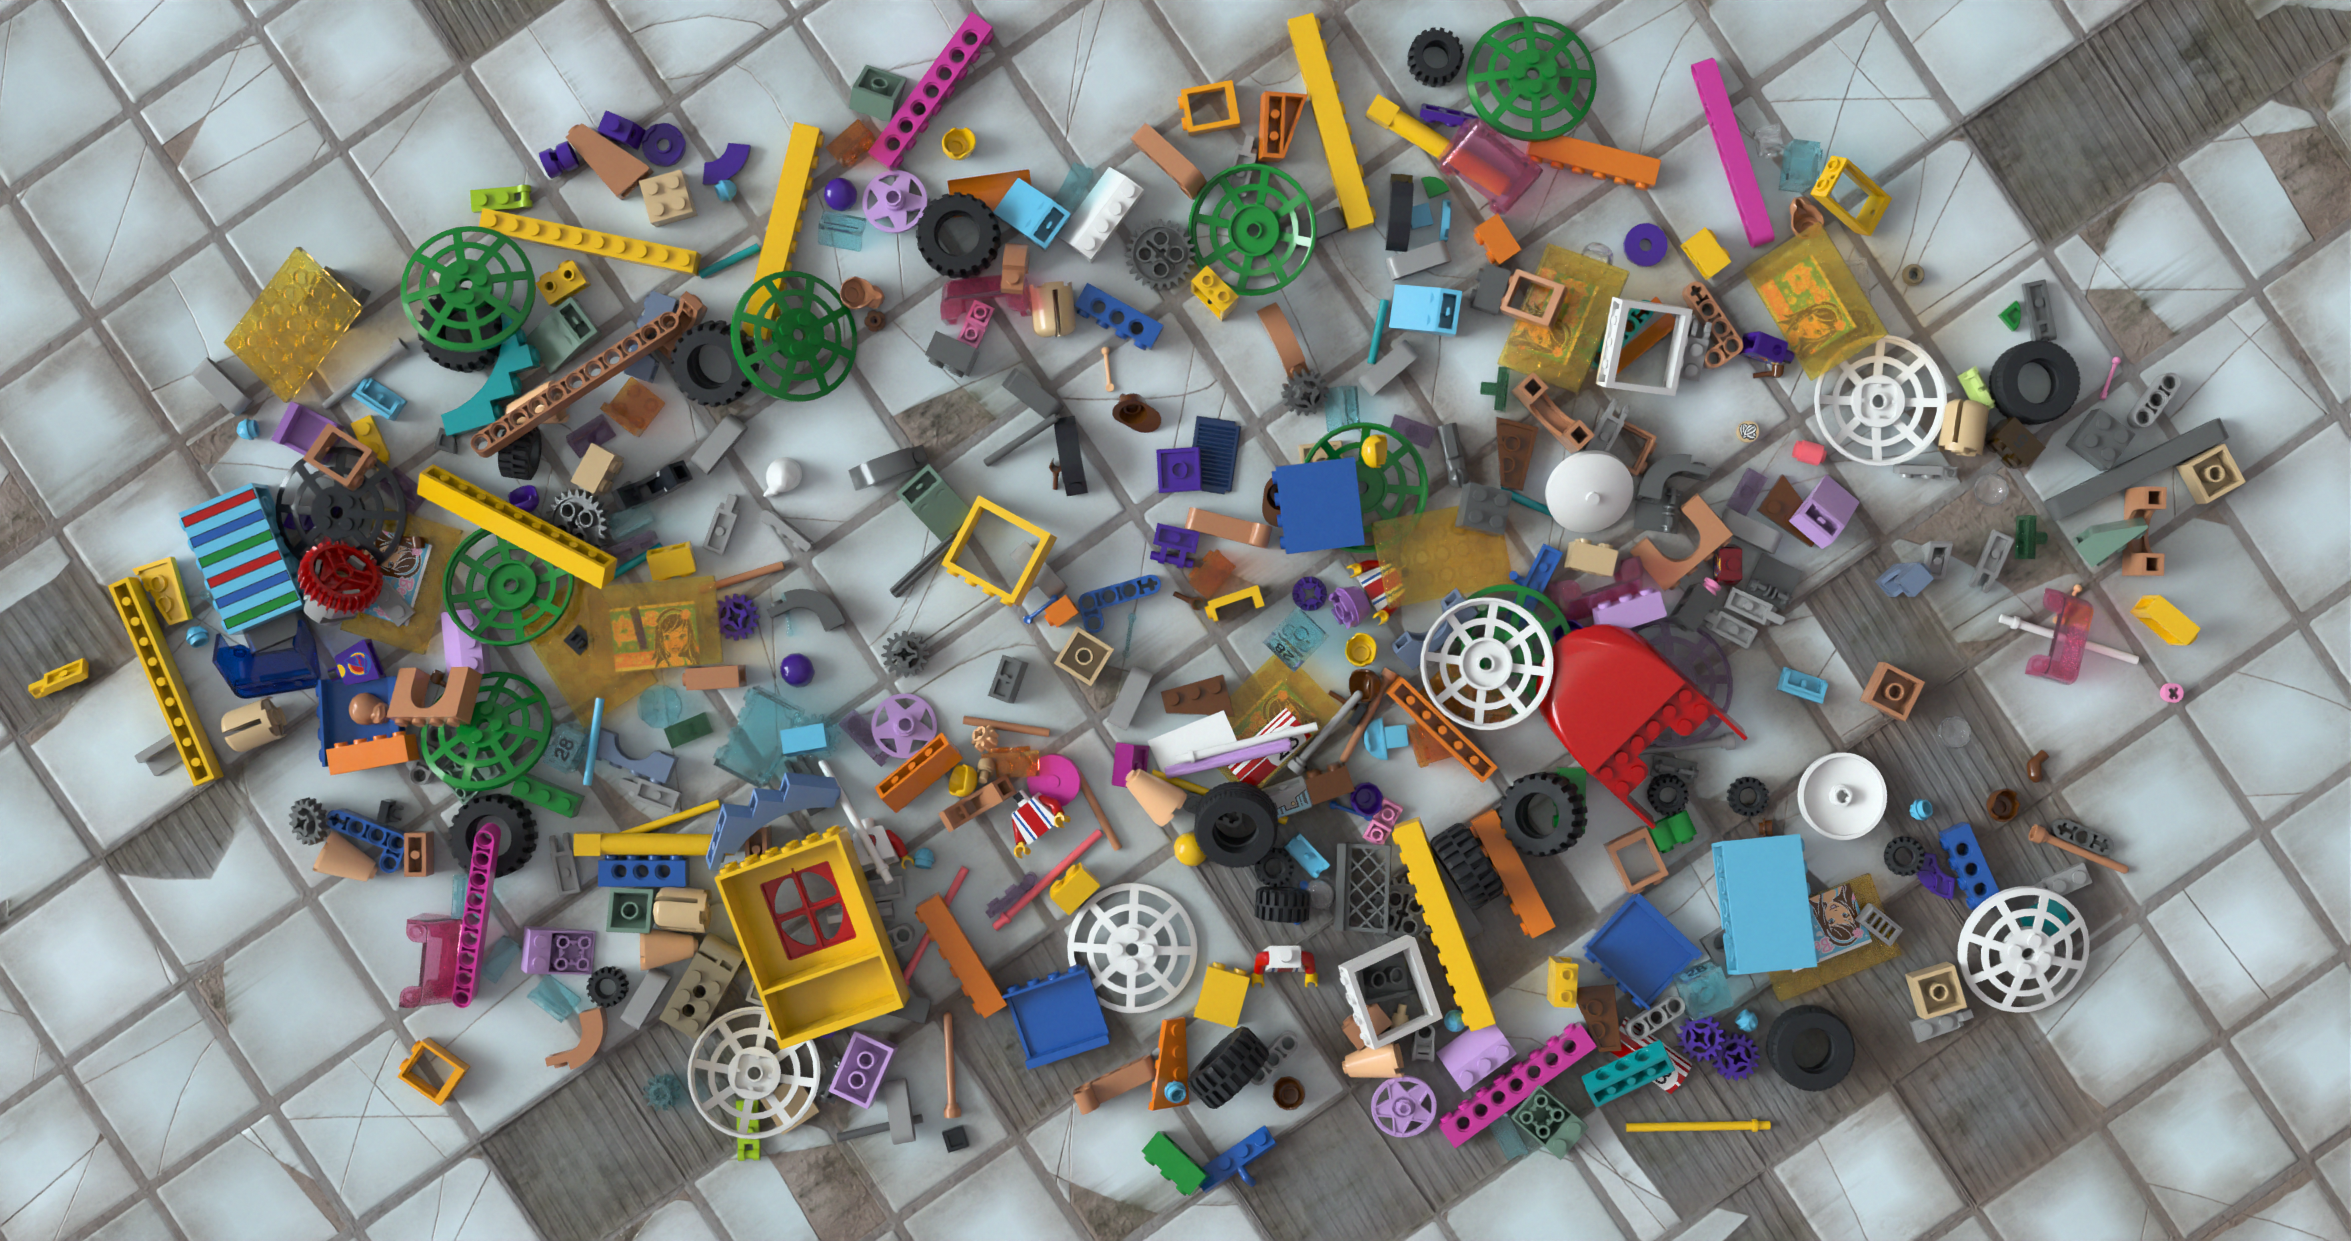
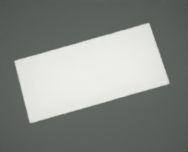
M1223 710L1148 740V743L1161 772L1165 773V767L1178 764L1176 760L1177 755L1188 753L1189 750L1194 752L1235 742L1237 739Z

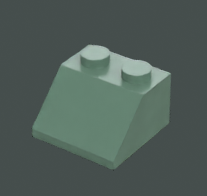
M865 65L852 87L849 109L890 122L898 109L907 78Z
M610 888L606 932L650 934L655 923L653 906L658 892L653 889Z

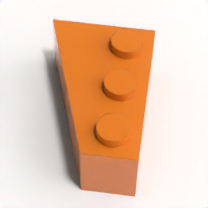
M1265 91L1260 96L1258 161L1279 163L1285 158L1308 94Z

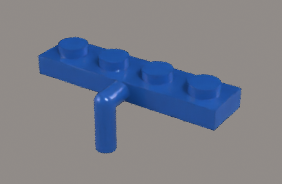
M1543 543L1526 578L1518 575L1516 571H1511L1509 578L1518 585L1526 586L1543 594L1563 553ZM1526 595L1523 607L1533 612L1539 600L1533 596ZM1508 611L1504 622L1510 624L1513 611ZM1520 617L1518 626L1525 629L1528 622L1523 617Z
M1265 1125L1203 1167L1211 1175L1201 1186L1204 1193H1208L1237 1172L1250 1187L1255 1186L1256 1180L1248 1173L1245 1167L1278 1145Z

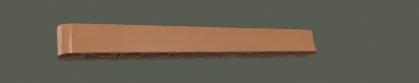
M665 312L504 415L472 437L470 441L472 449L480 457L488 458L679 335L682 330V324L678 316L673 312ZM669 321L676 322L671 328L665 327ZM650 333H657L654 339H647ZM638 345V349L636 351H628L630 346ZM613 357H620L617 363L610 364V360ZM601 369L599 375L591 376L593 370ZM576 381H582V385L579 388H573V384ZM557 393H563V397L560 400H554V396ZM544 405L542 412H535L537 406ZM526 417L523 424L516 425L519 418ZM500 430H507L503 437H497ZM481 442H488L486 448L478 449Z

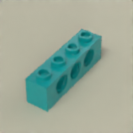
M1658 1040L1581 1077L1595 1107H1599L1675 1071V1068L1661 1040Z

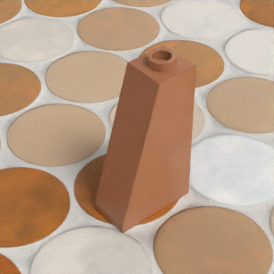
M583 123L573 126L565 137L620 200H623L640 185L639 181L647 179L654 173L648 165Z

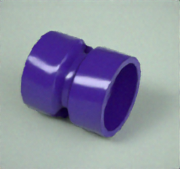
M569 141L556 145L555 150L548 148L539 152L542 165L551 179L562 175L563 170L569 172L580 167L576 153Z

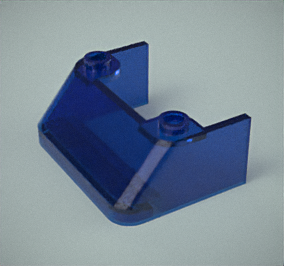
M298 620L297 633L292 642L293 648L251 654L250 649L245 645L229 646L221 633L216 634L212 662L233 693L239 698L250 699L315 688L318 680H321L316 641L303 620Z

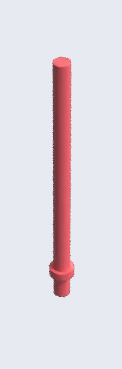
M1099 829L1093 832L1009 910L1003 911L1000 914L1001 917L992 924L994 929L998 931L1006 923L1012 922L1011 919L1104 834Z
M961 866L944 897L948 907L969 872V869ZM927 932L922 937L902 974L908 986L911 982L909 980L931 941Z

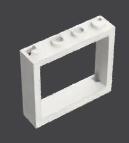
M1612 297L1596 384L1606 388L1675 396L1676 390L1679 387L1680 370L1684 364L1683 356L1685 347L1688 344V331L1693 319V310L1682 306ZM1629 308L1677 314L1662 387L1615 381Z
M1404 935L1338 965L1341 975L1340 981L1346 987V998L1353 1007V1018L1360 1027V1038L1363 1039L1365 1046L1376 1050L1443 1018L1415 937ZM1403 951L1425 1014L1376 1036L1354 972Z

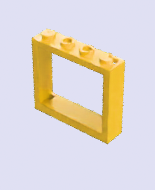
M978 495L941 565L948 568L947 573L957 578L959 574L965 577L964 582L975 588L977 584L982 586V592L991 597H994L995 594L1002 597L1000 602L1011 607L1015 604L1020 607L1057 537ZM985 509L1041 538L1012 594L1001 590L956 565Z

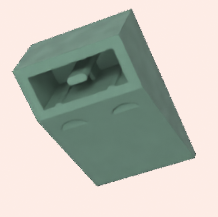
M570 297L555 308L527 336V343L539 350L541 361L552 374L601 337L603 333L578 300Z
M930 464L925 466L896 492L902 501L941 542L963 525L971 510Z
M2143 517L2092 525L2072 540L2075 548L2091 567L2095 565L2101 566L2109 559L2108 556L2113 552L2119 553L2128 546L2126 543L2133 538L2137 540L2145 535L2146 529L2149 527Z
M464 746L456 755L467 759L469 749ZM493 749L478 752L476 760L493 758L496 754ZM510 756L509 759L514 766L516 762ZM450 759L440 769L454 778L462 779L464 766ZM501 762L489 767L474 768L471 781L490 780L504 775L506 771ZM448 785L463 805L482 792L466 791Z
M1538 1085L1511 1116L1517 1124L1559 1160L1567 1154L1589 1128L1579 1116L1541 1085Z

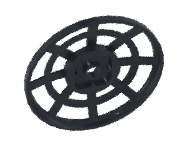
M346 446L331 447L327 454L337 453L336 466L327 468L344 478V474L349 475L352 471L351 468L345 467L347 454L361 458L364 452L358 448ZM303 458L296 462L281 482L275 506L279 533L292 555L301 562L303 558L301 553L308 546L310 548L313 546L317 547L318 545L313 541L322 533L331 538L332 545L336 541L341 545V538L353 536L361 544L355 549L359 551L362 549L364 551L367 550L377 560L375 566L385 563L400 545L408 518L404 490L393 471L382 460L377 458L374 466L379 471L370 478L364 475L363 484L355 491L348 489L335 480L332 487L322 489L315 480L326 474L319 470L310 474L304 466L307 462ZM297 471L304 481L296 492L293 505L282 504V496L286 485ZM385 477L390 482L395 493L398 512L384 511L382 497L375 485ZM309 487L316 497L311 506L300 505L302 495L306 488ZM368 491L371 492L375 500L376 510L365 509L361 497ZM336 506L341 507L343 510V516L340 519L336 518L333 514ZM281 513L293 514L295 528L302 538L295 547L290 543L285 533ZM299 514L311 515L315 527L307 534L301 525ZM365 519H376L374 529L367 538L360 529ZM384 520H398L394 537L387 549L382 553L373 543L381 532Z

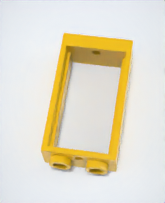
M1831 156L1810 193L1854 233L1866 236L1872 235L1892 200L1885 191L1848 158ZM1842 172L1869 195L1856 219L1829 196Z
M1207 265L1191 281V292L1221 321L1237 307L1239 296Z

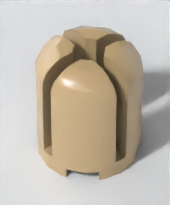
M1064 281L1046 282L1035 289L1033 284L1029 285L1032 323L1035 334L1048 338L1051 336H1066L1072 333L1076 327L1072 282L1067 283V286H1064Z
M1954 399L1947 402L1940 430L1938 451L1944 453L1945 449L1951 450L1956 455L1975 457L1976 454L1983 456L1989 416L1988 408L1981 402L1974 400L1963 401L1962 399Z
M267 696L261 700L229 711L222 717V733L233 732L262 722L225 737L224 739L233 750L245 752L287 735L283 734V726L287 725L286 717L282 708H276L273 702L270 701L273 697Z
M684 887L661 888L656 894L653 906L655 924L661 930L706 933L705 929H709L712 914L710 904L708 903V899H712L711 890Z

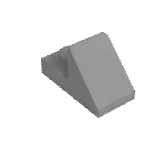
M1929 541L1921 547L1925 556L1924 564L1931 569L1932 572L1930 574L1934 579H1945L1953 546L1952 541Z

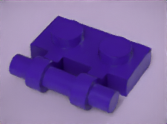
M1157 523L1153 544L1161 546L1160 552L1151 551L1150 559L1158 561L1159 564H1164V562L1177 565V568H1192L1194 560L1187 559L1186 553H1196L1200 532ZM1167 549L1180 550L1179 557L1166 554Z

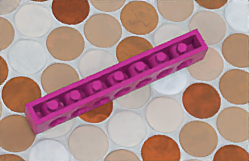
M971 11L868 151L873 159L890 171L894 167L897 169L902 164L905 152L913 149L917 143L916 138L919 133L923 134L929 127L930 123L928 121L933 115H938L943 107L941 104L944 99H949L956 89L954 86L958 80L962 81L966 77L969 65L977 62L981 56L980 51L983 46H988L993 40L994 30L991 25ZM968 37H976L977 42L973 45L967 44L966 40ZM956 54L965 56L964 60L959 63L953 61V57ZM944 71L952 73L948 80L940 78ZM930 89H937L939 91L938 95L934 98L927 96V93ZM918 106L926 108L925 113L922 115H916L914 111ZM907 123L912 124L913 129L910 132L905 133L902 131L903 125ZM892 141L900 143L897 150L889 149V144Z
M1574 1022L1570 1023L1563 1029L1564 1032L1558 1037L1554 1035L1546 1041L1547 1045L1543 1048L1534 1049L1528 1054L1529 1058L1523 1062L1518 1061L1510 1067L1511 1071L1505 1075L1502 1073L1495 1077L1493 1084L1488 1087H1481L1475 1092L1476 1096L1472 1099L1463 1100L1458 1104V1109L1451 1113L1449 1111L1441 1116V1121L1438 1122V1125L1456 1149L1524 1100L1538 1085L1543 1086L1596 1048V1044L1579 1022L1576 1024ZM1566 1041H1574L1572 1049H1564L1563 1046ZM1549 1053L1556 1054L1554 1062H1546V1056ZM1531 1066H1538V1073L1529 1075V1068ZM1513 1079H1521L1519 1087L1512 1088L1510 1086ZM1497 1091L1503 1092V1098L1499 1101L1493 1100V1094ZM1477 1105H1486L1485 1111L1483 1113H1476L1475 1108ZM1460 1117L1468 1118V1123L1465 1126L1457 1124Z

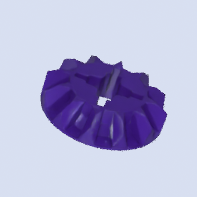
M1304 577L1297 581L1293 587V600L1300 609L1315 611L1323 606L1326 601V586L1318 578ZM1316 586L1314 595L1318 599L1309 598L1304 602L1306 593H1304L1302 588L1310 590Z

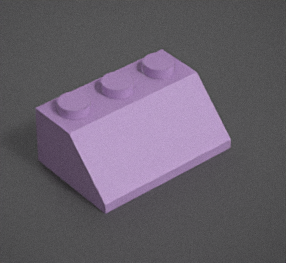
M1646 587L1640 589V593L1635 595L1628 593L1619 596V600L1613 602L1610 600L1598 603V607L1592 608L1594 625L1611 624L1612 626L1629 629L1666 617L1667 613L1661 593L1656 588Z
M478 608L485 615V608ZM471 609L456 611L462 622L472 631L481 622L472 613ZM448 612L441 613L447 678L449 677L451 667H470L481 674L492 672L489 645L476 641L462 632L452 621ZM486 629V630L481 634V636L488 639V634H487V629Z
M1496 1024L1473 1032L1469 1028L1436 1052L1463 1092L1517 1054Z
M854 1031L829 1088V1092L866 1109L872 1107L899 1045L879 1036Z

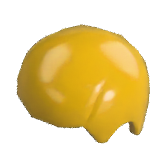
M967 127L964 129L952 128L943 136L941 143L943 152L952 160H965L972 155L976 146L975 134Z
M1371 435L1366 438L1362 445V458L1364 463L1371 468H1381L1378 465L1385 464L1386 435Z
M1356 633L1346 643V658L1355 667H1366L1374 662L1377 657L1378 647L1376 641L1367 633Z
M966 764L955 766L948 787L951 795L966 797L976 789L978 776L972 766Z
M1194 832L1183 833L1176 839L1174 852L1176 858L1182 864L1188 867L1198 866L1206 860L1207 856L1198 847Z

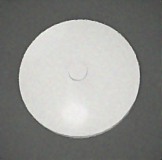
M1599 450L1579 452L1563 460L1550 475L1545 490L1546 504L1553 518L1564 528L1579 533L1600 531L1617 522L1627 511L1633 497V480L1625 464L1613 454Z
M1836 752L1820 757L1806 769L1799 783L1797 797L1800 812L1813 830L1831 839L1850 840L1865 835L1878 824L1886 808L1887 790L1881 773L1870 761L1856 754Z

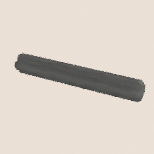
M950 534L890 588L891 594L896 598L900 597L948 553L956 536Z

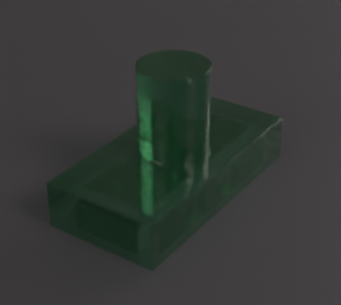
M1498 367L1497 383L1481 382L1480 394L1495 396L1494 410L1500 413L1506 412L1510 369L1508 367Z
M2037 515L2016 516L2015 559H2035L2036 544L2045 545L2047 543V533L2036 531Z
M706 712L664 728L671 749L713 733Z

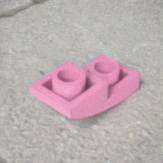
M974 300L957 340L978 349L995 308Z
M1385 796L1382 800L1383 808L1376 815H1373L1362 836L1364 839L1378 845L1385 843L1392 831L1393 825L1403 810L1401 805Z

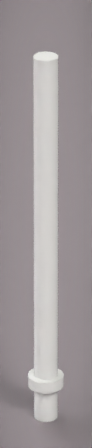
M2001 614L1999 617L2000 623L2009 625L2010 628L2015 630L2017 628L2132 664H2137L2139 661V656L2020 620V617L2017 616L2010 617Z
M1313 722L1194 752L1189 750L1188 753L1177 755L1176 760L1178 764L1190 761L1195 763V760L1317 731L1318 727L1317 723Z
M826 759L821 760L818 764L826 777H835ZM836 779L838 786L841 788L840 798L838 799L873 860L877 868V874L882 876L885 884H890L894 880L888 871V864H884Z

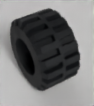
M1436 27L1430 28V31L1424 30L1421 35L1415 37L1407 56V64L1410 66L1409 71L1411 75H1415L1414 79L1417 82L1421 80L1424 86H1427V84H1431V87H1436V85L1444 86L1447 82L1450 83L1461 69L1464 59V53H1462L1464 48L1462 44H1459L1460 39L1457 36L1454 38L1452 36L1453 32L1450 30L1448 33L1444 31L1445 28L1441 27L1439 30H1436ZM1429 47H1439L1447 54L1448 63L1442 68H1432L1424 61L1423 52Z
M535 427L498 451V467L501 476L532 480L537 472L541 458L542 440L538 427ZM506 429L503 430L501 437L506 434Z
M1260 887L1256 889L1254 916L1261 920L1281 923H1302L1308 921L1311 893L1304 889L1292 887Z

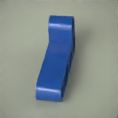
M1146 575L1082 594L1079 597L1078 604L1085 628L1091 633L1100 632L1104 627L1101 609L1157 593L1161 587L1160 579L1155 575ZM1149 578L1157 581L1158 585L1154 586L1155 590L1151 591L1150 588H1144L1143 591L1145 593L1140 594V587L1137 581L1141 580V585L1147 584ZM1128 584H1133L1137 590L1136 594L1132 597L1124 593V588ZM1107 590H1112L1116 595L1115 600L1111 603L1106 602L1103 598ZM1086 596H1091L1095 601L1094 606L1090 609L1085 608L1082 604ZM1092 617H1097L1101 622L1100 627L1096 630L1091 629L1088 625L1089 619Z
M345 808L332 810L326 816L329 818L327 825L330 828L384 849L379 862L382 871L393 873L404 867V845L401 848L397 845L396 841L398 837H401L404 841V833L406 831L385 823L376 822L372 818ZM358 821H360L363 824L362 832L358 831L356 828V823ZM378 829L382 830L384 834L382 840L376 835ZM390 857L396 860L395 868L389 865Z

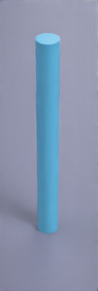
M596 698L583 785H592L605 701L603 698Z

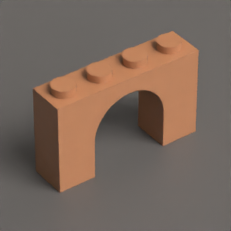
M1534 372L1530 373L1511 393L1571 454L1579 451L1595 435L1580 419L1574 421L1564 414L1547 395L1546 390L1549 387Z
M2143 486L2125 489L2124 520L2143 517L2149 527L2153 513L2156 510L2166 509L2167 487ZM2149 528L2146 529V534L2137 540L2133 538L2126 543L2128 546L2123 550L2122 576H2164L2165 554L2153 553L2151 551L2148 538Z
M1698 493L1681 506V510L1700 532L1699 546L1692 555L1683 559L1670 558L1663 554L1648 536L1644 537L1630 549V553L1664 591L1675 589L1681 583L1679 579L1685 574L1687 576L1693 574L1698 569L1697 564L1702 560L1707 562L1715 555L1713 551L1719 546L1723 548L1732 541L1731 536L1733 532Z
M451 667L444 694L433 706L425 708V696L431 675L418 668L399 669L387 718L395 721V725L400 727H408V725L425 727L426 724L442 727L443 724L459 727L460 724H470L482 678L481 673L470 667Z

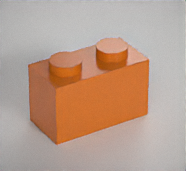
M1498 213L1473 230L1475 241L1479 246L1483 245L1487 251L1485 255L1491 264L1495 263L1497 267L1522 250Z
M1064 595L1045 609L1047 614L1044 617L1051 627L1055 625L1059 628L1078 615L1080 611L1070 597Z

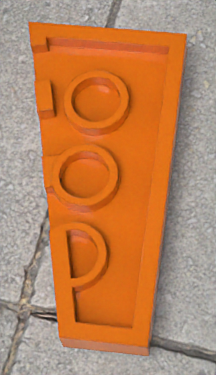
M1185 1018L1162 1019L1158 1044L1160 1052L1159 1058L1155 1063V1069H1157L1155 1082H1152L1151 1088L1153 1097L1148 1107V1110L1152 1111L1189 1105ZM1175 1080L1184 1084L1186 1087V1097L1183 1101L1173 1103L1167 1100L1164 1093L1168 1082Z

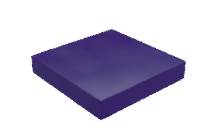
M1200 447L1156 450L1159 493L1203 491Z

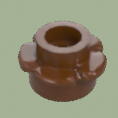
M876 310L868 312V316L864 319L865 326L869 327L868 329L872 332L882 330L886 325L885 315Z
M1763 818V822H1759V835H1764V837L1773 836L1772 820H1765Z

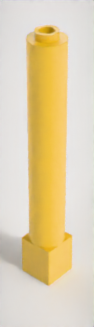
M1377 94L1366 112L1365 117L1386 130H1392L1496 195L1500 196L1501 193L1506 195L1512 183L1509 182L1511 177L1400 110L1399 106L1380 94Z
M577 831L574 833V856H706L713 834ZM725 853V856H734V855H735V854Z

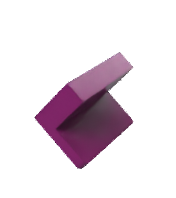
M1116 743L1112 785L1127 788V781L1125 779L1130 771L1141 769L1147 772L1150 746Z

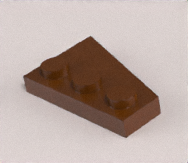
M1495 417L1500 486L1522 491L1539 427Z
M1782 474L1756 511L1808 547L1814 545L1811 539L1789 522L1802 505L1803 500Z
M1223 674L1161 692L1167 714L1210 716L1224 710L1227 717H1235Z
M1614 984L1577 987L1578 1007L1599 1052L1621 1051Z

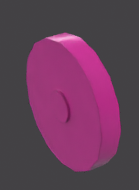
M1051 753L1042 756L1032 764L1028 772L1027 785L1032 796L1040 792L1041 794L1058 799L1061 806H1066L1079 793L1082 778L1079 768L1073 760L1062 754Z

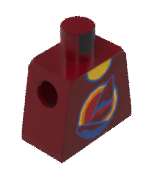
M1727 544L1723 548L1719 546L1713 551L1715 553L1713 556V580L1720 586L1737 585L1743 578L1742 548L1736 544Z

